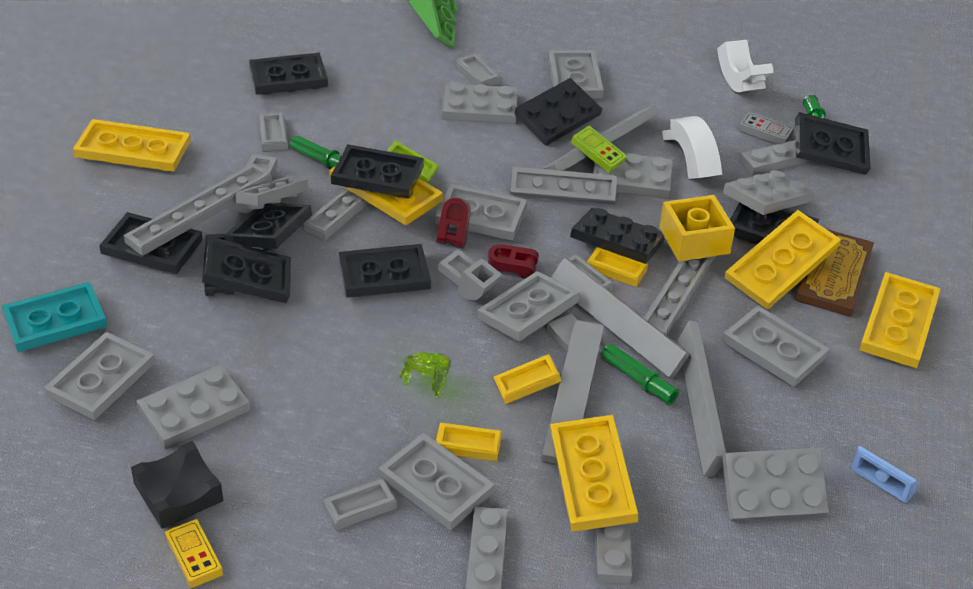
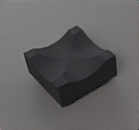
M193 441L181 445L176 451L162 459L152 462H141L131 467L134 485L161 529L223 502L222 485L205 464Z

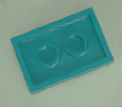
M90 282L2 305L17 352L107 327L106 317Z

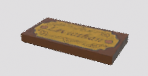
M828 230L841 239L840 246L803 278L796 301L851 317L874 242Z

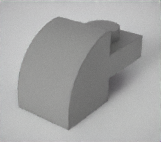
M459 249L442 260L438 267L442 274L459 286L457 294L467 300L479 299L496 286L502 278V274L485 260L480 258L474 262Z

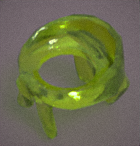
M420 352L408 355L403 361L404 367L399 374V378L404 377V385H408L413 370L433 378L431 389L435 391V398L439 397L441 389L447 383V374L451 367V360L440 353Z

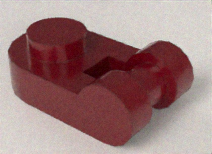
M452 198L444 203L437 232V243L445 245L447 242L455 244L457 248L464 249L471 215V208L466 200ZM449 225L458 226L457 233L449 232Z
M498 244L492 246L488 251V264L497 271L517 273L524 279L536 271L535 265L538 263L539 253L534 249Z

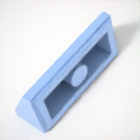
M859 446L857 448L851 470L907 503L918 489L917 480L863 447Z

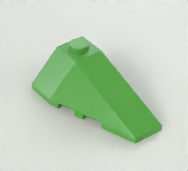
M407 0L433 35L448 47L453 48L456 35L453 25L457 21L454 14L458 8L456 0Z

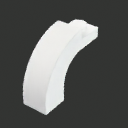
M747 40L725 42L717 48L722 73L731 89L736 92L766 89V78L774 73L772 63L753 65Z
M698 116L670 119L671 130L662 131L663 141L674 139L681 145L686 159L688 179L721 175L722 168L718 147L706 122Z

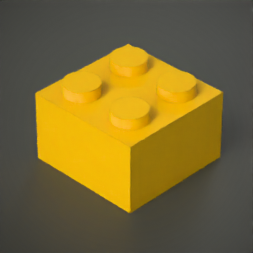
M715 195L663 202L659 228L678 262L730 254L735 227Z

